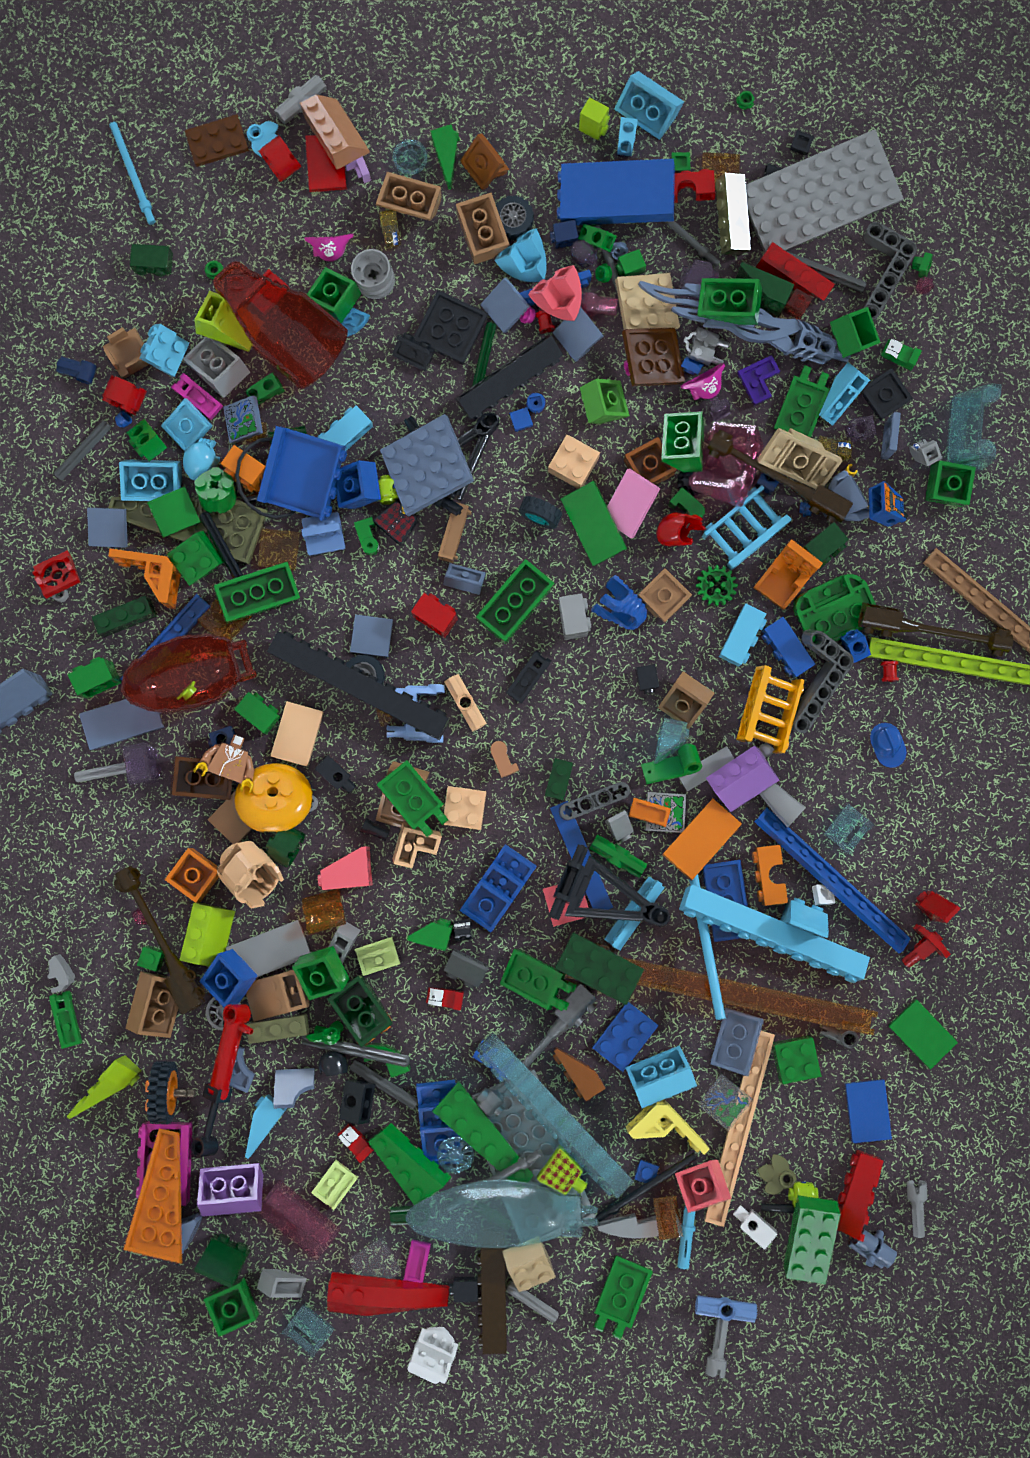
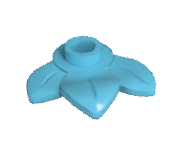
M265 121L261 125L253 124L248 128V140L252 142V150L258 156L262 157L258 151L277 136L275 132L278 129V124ZM256 132L259 133L258 136H256V137L253 136L254 133H256Z

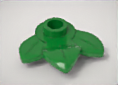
M339 1021L332 1023L329 1028L316 1025L314 1034L307 1035L306 1038L310 1042H323L327 1045H333L340 1040V1033L344 1027Z

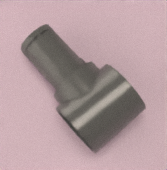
M825 1024L822 1025L821 1029L828 1032L821 1030L819 1036L832 1039L847 1049L858 1045L859 1037L854 1031H847L842 1028L839 1030ZM845 1035H853L855 1043L847 1045L844 1042Z

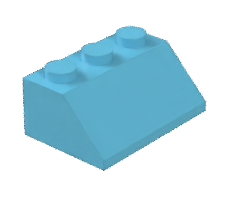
M638 71L630 76L614 110L626 118L638 119V126L660 140L678 115L684 101Z
M123 460L119 462L121 500L151 501L181 488L182 461L151 460L149 462L148 460Z

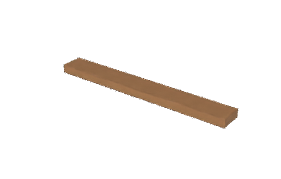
M935 548L923 564L995 625L1011 630L1013 640L1030 653V626Z

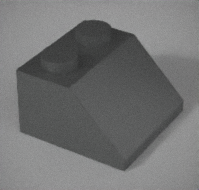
M454 949L444 971L447 972L446 976L454 980L460 978L464 980V985L474 989L475 986L479 988L489 965Z

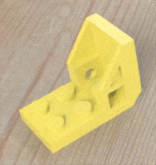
M665 1099L645 1107L625 1126L628 1134L633 1139L665 1137L675 1128L682 1138L688 1137L689 1145L697 1153L701 1151L705 1155L710 1150L704 1140Z

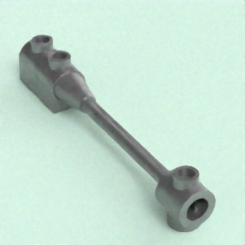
M578 984L575 991L571 992L564 999L569 1002L567 1010L563 1009V1011L555 1009L553 1011L558 1018L548 1030L547 1035L497 1090L484 1088L475 1098L478 1102L477 1105L487 1115L498 1117L504 1110L502 1106L504 1103V1093L552 1040H555L569 1028L571 1029L573 1026L578 1028L584 1021L582 1018L583 1014L586 1011L590 1014L597 1005L594 1002L597 999L582 984Z

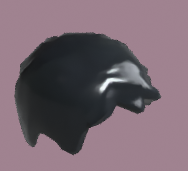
M329 1051L324 1053L318 1060V1068L321 1075L323 1071L327 1077L347 1073L348 1062L343 1053Z

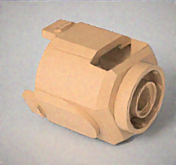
M252 841L239 842L229 846L222 853L220 865L217 869L218 877L239 902L246 903L251 909L264 906L263 898L273 891L278 881L282 882L284 880L279 867L275 865L262 848L259 849Z

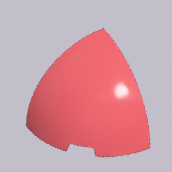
M574 265L555 271L553 277L549 280H541L528 294L542 310L556 318L567 321H574L581 305V283Z

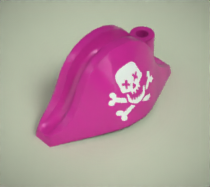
M354 233L335 237H305L304 239L313 246L314 257L319 256L321 259L331 262L339 259L344 254L346 244L353 238Z
M724 363L709 369L680 387L690 390L694 400L715 397L721 389V375L725 367Z

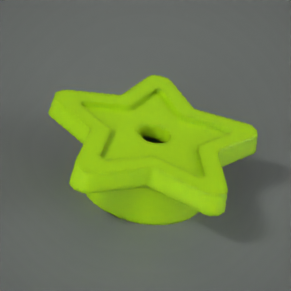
M195 681L182 691L177 697L178 700L181 697L187 700L197 690L194 687Z

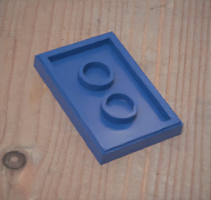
M878 1079L845 1083L852 1143L892 1139L885 1080Z

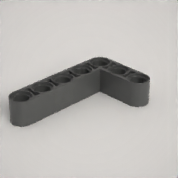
M879 222L870 223L864 233V241L893 259L864 308L868 307L873 315V322L880 315L917 251V246L913 241ZM871 231L875 232V233L877 234V236L871 235L870 232H871ZM886 241H891L893 245L887 244ZM903 250H907L910 255L905 254ZM893 265L899 266L901 270H896ZM884 281H889L892 286H887ZM875 297H880L882 302H878Z
M808 629L802 634V642L826 662L798 703L791 729L798 733H806L811 728L854 662L853 656L825 633ZM832 672V678L829 680V675Z

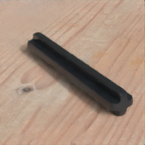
M202 513L199 517L232 578L243 576L210 513Z

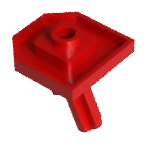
M916 924L913 929L922 939L902 961L905 966L911 967L921 958L923 960L926 959L934 951L944 958H948L951 954L944 947L945 945L941 942L943 938L934 931L932 933L923 926Z

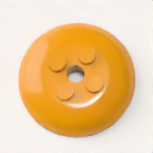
M271 763L256 767L254 769L251 793H249L250 788L248 786H244L243 791H241V783L238 784L235 791L234 802L238 816L248 827L263 833L265 831H276L277 833L296 827L306 818L312 806V789L309 781L299 770L286 764ZM269 794H277L274 797L269 796Z

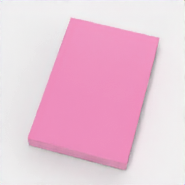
M631 469L626 470L607 508L618 530L628 537L634 538L660 488Z

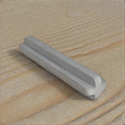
M130 762L78 771L74 773L76 782L129 773L132 771V766Z
M513 1281L508 1284L506 1291L552 1323L557 1320L559 1313L526 1290L519 1292Z

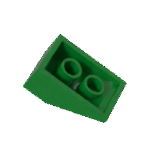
M702 278L697 315L738 325H758L762 294L760 280Z

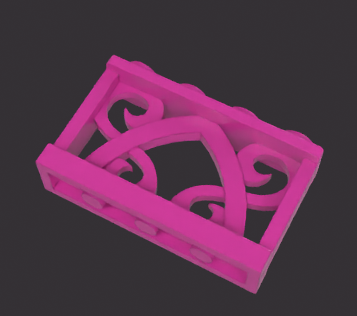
M146 1121L139 1127L138 1131L141 1146H139L137 1154L138 1158H140V1166L137 1168L139 1186L136 1189V1198H139L152 1151L149 1154V1147L153 1149L155 1143L150 1140L151 1131L159 1130V1128L165 1130L181 1129V1206H186L190 1202L192 1157L190 1146L193 1122L151 1124L149 1121Z

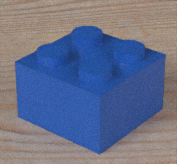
M359 460L340 468L342 475L340 480H337L335 486L337 488L338 508L357 509L381 500L375 462Z
M231 949L217 954L200 980V983L225 1008L226 1005L240 1003L258 975Z

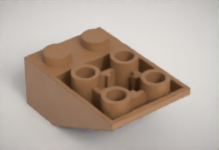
M294 970L255 980L246 993L253 1021L310 1006L309 1000Z

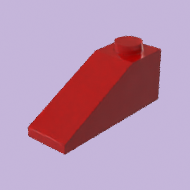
M923 891L917 897L918 902L915 904L931 921L948 923L961 909L933 891Z

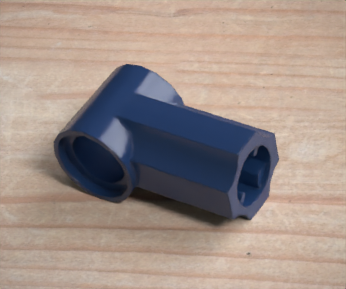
M63 356L58 359L56 364V371L58 373L92 385L97 370L95 364L84 360L79 362Z

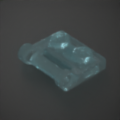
M846 804L823 834L851 856L854 852L853 849L866 832L874 827V824L851 805ZM860 821L863 825L850 842L846 844L844 840Z
M303 1304L284 1328L282 1334L285 1337L288 1335L313 1358L335 1328ZM296 1326L316 1342L313 1346L298 1334L293 1327Z

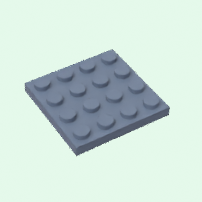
M446 414L380 450L390 477L394 480V487L403 510L408 517L474 481Z

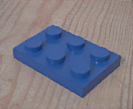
M628 1002L627 1005L624 1004L592 1048L624 1072L625 1067L630 1064L659 1025Z

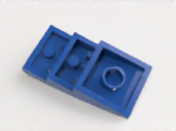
M505 844L459 911L489 932H492L537 866Z
M455 1080L416 1084L423 1155L431 1162L435 1161L438 1165L463 1162L461 1137L432 1112L456 1084Z

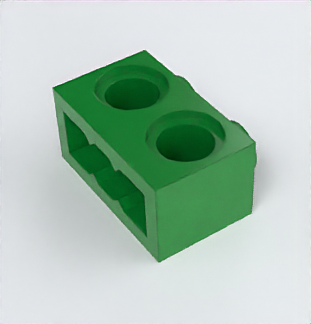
M145 419L126 432L131 438L128 442L141 458L145 456L149 462L167 448Z

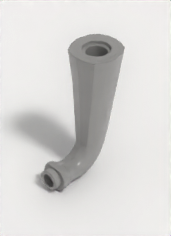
M766 742L759 747L764 757L771 756L774 748ZM776 783L760 793V796L787 828L806 808Z

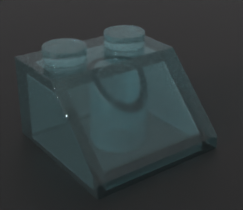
M668 718L663 719L659 729L654 764L660 763L679 750L682 744H685L690 730L686 728L687 722Z

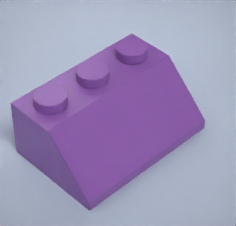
M753 746L706 778L716 795L730 812L780 781L760 749L756 746Z

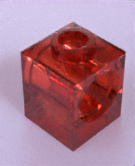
M796 289L787 303L784 312L800 320L813 297Z

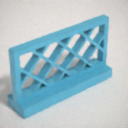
M648 876L638 890V893L649 902L654 903L665 887L659 881ZM631 900L625 910L641 911V907ZM617 920L604 940L616 949L621 950L641 921Z

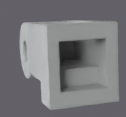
M923 439L909 447L913 459L923 465L929 466L942 459L937 441L927 442Z

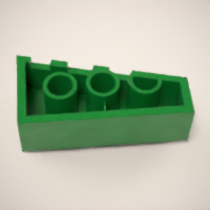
M392 1123L381 1129L368 1141L414 1206L443 1188L451 1179L447 1172L441 1171L435 1161L431 1162L423 1155L424 1152L419 1147L413 1146L410 1143V1139Z

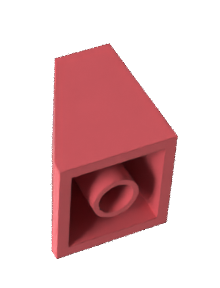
M361 847L320 870L321 874L318 875V885L322 886V890L373 885L370 847Z

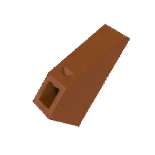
M554 1048L555 1054L553 1057L558 1065L562 1064L566 1069L563 1073L569 1082L573 1080L576 1088L574 1090L580 1099L584 1097L585 1101L606 1089L593 1068L560 1048Z

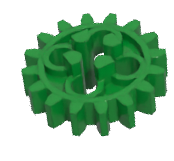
M718 565L715 566L714 570L709 566L707 568L708 572L703 570L701 572L703 577L698 576L697 581L700 582L695 586V588L700 589L697 595H703L701 601L708 600V606L712 602L715 607H718L719 602L724 606L726 600L729 602L732 600L730 595L735 596L737 593L733 590L738 587V584L733 583L736 577L730 576L731 570L725 572V566L721 570ZM707 577H712L713 582H708ZM720 577H725L726 582H722L719 588L714 590L713 595H708L707 590H711L714 584L719 582ZM720 590H725L727 594L725 596L721 595Z

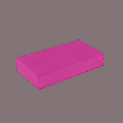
M412 1239L403 1280L423 1282L431 1243Z

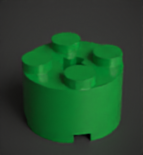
M219 467L211 468L195 480L198 500L205 511L209 513H225L235 505L237 493L233 479Z

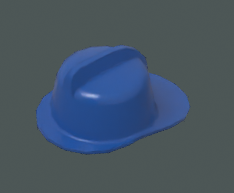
M890 723L876 725L871 731L870 740L877 759L885 767L893 768L901 765L906 758L907 752L899 730Z

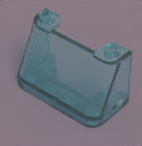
M990 383L960 392L951 399L945 454L946 462L976 467L977 471H982L995 460V444L990 440L981 439L984 407H988L990 403H994L1000 398L1002 384Z

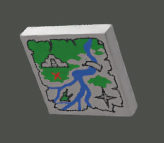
M647 792V802L671 808L666 827L646 822L645 831L682 833L685 825L686 794Z

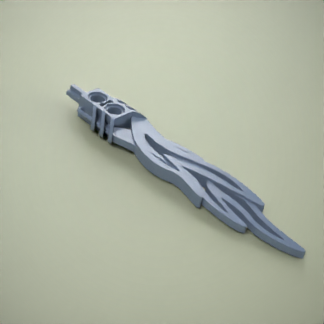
M644 281L638 283L643 291L662 302L697 308L689 309L673 306L671 311L681 317L704 323L703 327L729 330L745 341L769 343L783 352V355L793 354L792 358L794 359L801 357L803 359L800 361L803 362L810 360L818 364H824L832 358L847 363L851 355L845 358L842 357V354L836 347L837 341L832 339L830 334L822 332L815 325L801 322L796 318H774L760 308L758 326L775 331L753 328L754 325H738L692 315L698 313V301L674 299L659 294L693 296L699 299L701 285L686 283L682 289H670ZM796 333V336H795V339H794V343H793V342L791 341V339L789 338V336H791V335H793V334ZM803 339L807 340L808 346L804 344ZM821 345L825 348V352L821 350Z

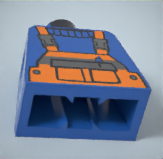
M885 481L869 488V518L887 527L906 521L908 514L904 511V502L900 494Z

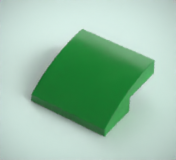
M185 487L147 502L163 538L201 522Z

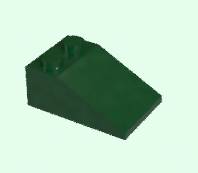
M744 262L741 263L735 278L760 280L762 286L760 308L772 317H780L794 287L793 283Z
M357 976L342 991L336 992L328 998V1001L360 1047L366 1045L393 1024L364 976Z
M215 1234L194 1271L231 1288L242 1272L251 1250L247 1249L248 1246L244 1243L230 1241L227 1235Z

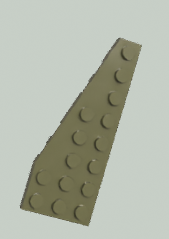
M121 497L111 498L108 508L126 509L127 523L161 534L147 504L149 501L121 500ZM190 498L198 517L202 513L207 512L201 507L198 499ZM236 500L235 505L225 513L212 512L210 515L234 559L249 565L266 517L259 515L247 506L246 503ZM256 507L261 512L268 513L267 510ZM202 521L199 524L167 536L184 542L195 533L204 531L213 543Z

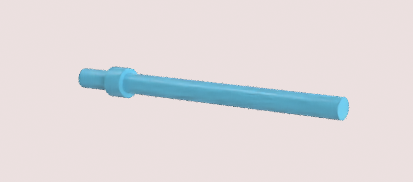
M116 122L110 123V128L140 201V209L145 214L148 224L152 225L156 222L151 211L152 206L150 201L146 199Z

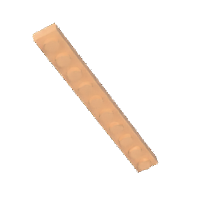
M762 1030L749 1076L742 1075L740 1091H738L737 1095L742 1102V1097L746 1095L749 1098V1103L740 1112L739 1116L735 1118L732 1125L729 1126L719 1161L731 1198L775 1034ZM736 1098L737 1101H735L736 1105H738L739 1101ZM731 1199L707 1207L704 1221L724 1227Z

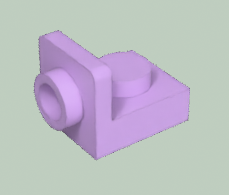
M363 156L345 165L347 171L355 168L358 178L362 177L364 183L371 181Z

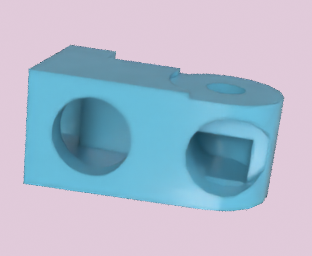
M621 117L617 155L632 157L638 119Z

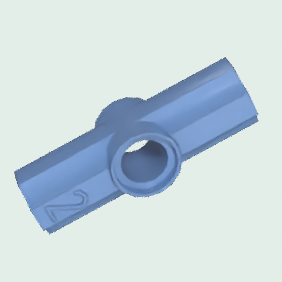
M697 1295L695 1314L719 1317L725 1321L733 1319L755 1323L757 1304L734 1301L727 1297L713 1298ZM725 1305L731 1306L727 1313L721 1311Z

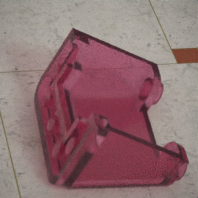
M714 422L712 429L708 432V440L710 441L716 431L718 432L720 429L733 436V447L755 460L758 459L764 450L757 425ZM708 455L702 472H694L689 478V485L693 491L732 506L742 507L757 469L732 455L724 458L720 456L719 459Z

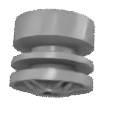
M367 249L356 255L351 265V273L360 292L371 299H381L387 296L395 284V274L387 256L375 249Z

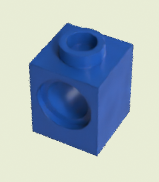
M859 630L848 631L846 635L840 637L843 648L853 656V663L871 655L866 637Z

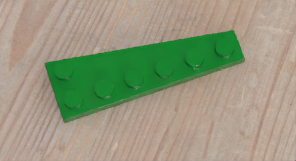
M458 1081L432 1112L499 1172L518 1162L520 1156ZM529 1168L520 1169L508 1176L507 1179L519 1190H522L534 1174Z

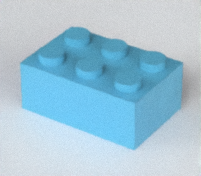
M680 1045L625 1067L642 1108L697 1086Z

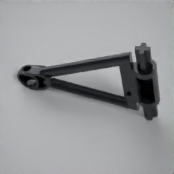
M487 412L483 414L471 430L457 438L460 447L479 436L468 462L472 476L489 437L499 426L500 420L495 413ZM468 485L459 489L461 495L456 498L459 502L462 501ZM450 495L433 503L439 509L445 508L455 516L462 513L463 507L453 501Z
M578 844L572 860L568 861L553 895L555 901L548 915L549 917L559 920L567 903L569 905L565 916L644 921L659 927L668 924L670 914L665 907L649 902L591 855H589L585 867L582 866L589 848ZM594 871L639 905L641 911L581 908V902Z

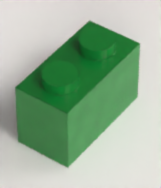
M248 692L234 710L267 735L281 718L277 714L279 710L271 704L269 706L263 703L264 698L257 692L254 694Z

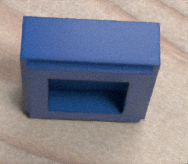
M527 407L509 413L515 432L533 427Z

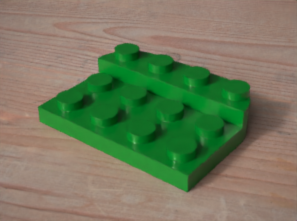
M843 574L802 592L793 602L794 616L798 618L803 633L808 629L818 630L836 642L840 640L841 636L846 635L848 631L862 630V627L858 626L862 602L876 604L864 579L854 574Z

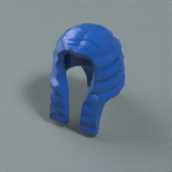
M614 575L606 583V588L612 592L615 599L607 594L603 595L600 599V603L610 608L612 612L610 613L597 603L591 608V611L603 619L613 621L620 627L634 630L647 618L646 604L642 603V599L638 598L637 594H634L633 590L623 583V580Z

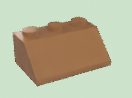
M387 172L376 201V206L431 221L436 216L441 202V187Z
M492 193L456 204V214L474 265L494 258L509 246Z
M140 972L125 1029L138 1035L171 1038L178 1007L164 983V980L169 976Z

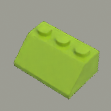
M199 902L193 903L180 961L210 966L217 954L226 951L235 911Z

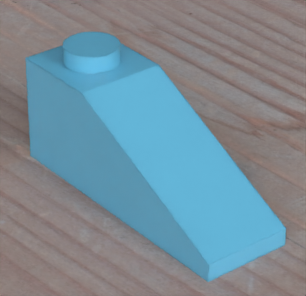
M847 362L835 377L819 415L833 426L868 384L870 379Z
M270 1094L265 1098L261 1096L255 1104L257 1109L253 1114L245 1154L247 1159L251 1157L287 1109H274V1098Z

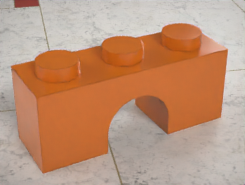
M781 846L756 847L755 852H752L753 863H757L755 880L760 886V890L757 891L758 901L762 902L763 906L788 903L786 884H775L769 878L770 869L775 865L783 864Z

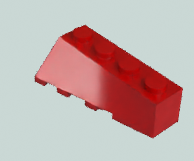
M771 242L755 267L793 283V290L822 299L823 301L835 285L774 242Z
M857 1150L850 1160V1165H852L850 1173L847 1172L844 1178V1184H846L844 1191H841L838 1197L840 1219L837 1230L864 1242L865 1235L861 1233L863 1226L868 1225L870 1217H868L867 1209L874 1202L875 1197L872 1189L878 1185L883 1160L877 1156Z

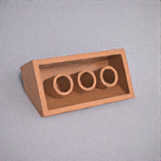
M314 95L300 103L306 121L336 169L370 153L337 99Z

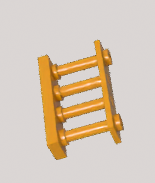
M766 665L757 666L736 740L752 742V739L755 738L774 745L772 753L782 754L785 753L789 746L788 740L799 699L804 691L803 685L805 680L796 679L789 683L771 676V667ZM770 683L788 690L787 700L784 701L767 695L765 692L767 684ZM764 701L783 708L782 719L761 713L762 702ZM761 720L779 727L777 737L775 738L756 731L757 721Z

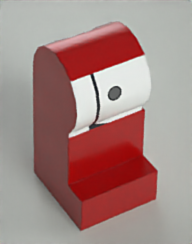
M428 987L426 1003L461 1011L464 991Z
M348 1123L338 1133L340 1140L355 1155L359 1163L373 1151V1148L368 1143V1139L351 1123Z

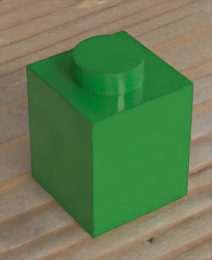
M640 249L618 257L616 270L619 276H638L645 273L646 264Z
M149 945L144 946L137 966L152 971H159L165 955L161 949Z

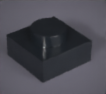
M797 130L790 150L807 156L815 136Z

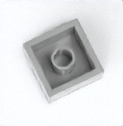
M582 593L559 597L558 605L564 640L587 637L588 631H591L590 617H586L588 610L587 599L583 598Z

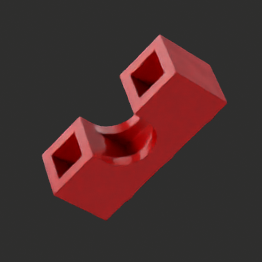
M702 169L698 172L686 170L681 173H675L674 203H678V193L683 188L693 189L696 193V201L715 200L714 170Z

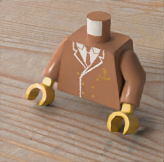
M233 735L230 745L222 742L221 745L215 744L203 754L200 762L194 768V773L197 769H201L203 771L202 777L207 771L241 783V791H243L244 786H248L250 788L249 793H251L254 766L248 752L241 749L245 738Z

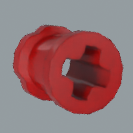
M544 310L535 314V317L538 318L540 334L550 333L555 330L550 314Z
M898 661L881 662V666H883L882 682L899 681V677H897Z

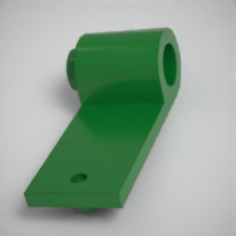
M684 744L678 750V756L641 764L646 784L697 773L702 769V763L696 746Z

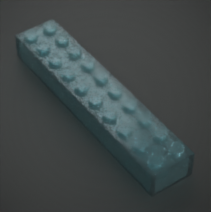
M493 1032L476 1048L479 1052L477 1057L487 1068L492 1066L493 1068L490 1071L502 1083L505 1080L504 1086L515 1097L519 1095L517 1099L528 1111L533 1109L531 1114L542 1126L546 1123L544 1128L555 1140L559 1137L558 1143L569 1154L573 1152L571 1156L584 1168L610 1197L613 1194L618 1199L634 1182L629 1175Z

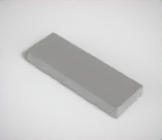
M726 746L702 760V769L699 772L678 778L687 792L706 781L708 776L734 760V757Z

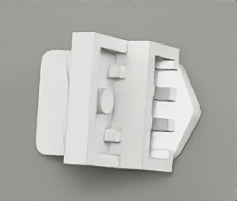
M444 1327L422 1328L408 1365L410 1373L434 1384H437L439 1381L445 1384L458 1348V1344L455 1343L453 1337Z

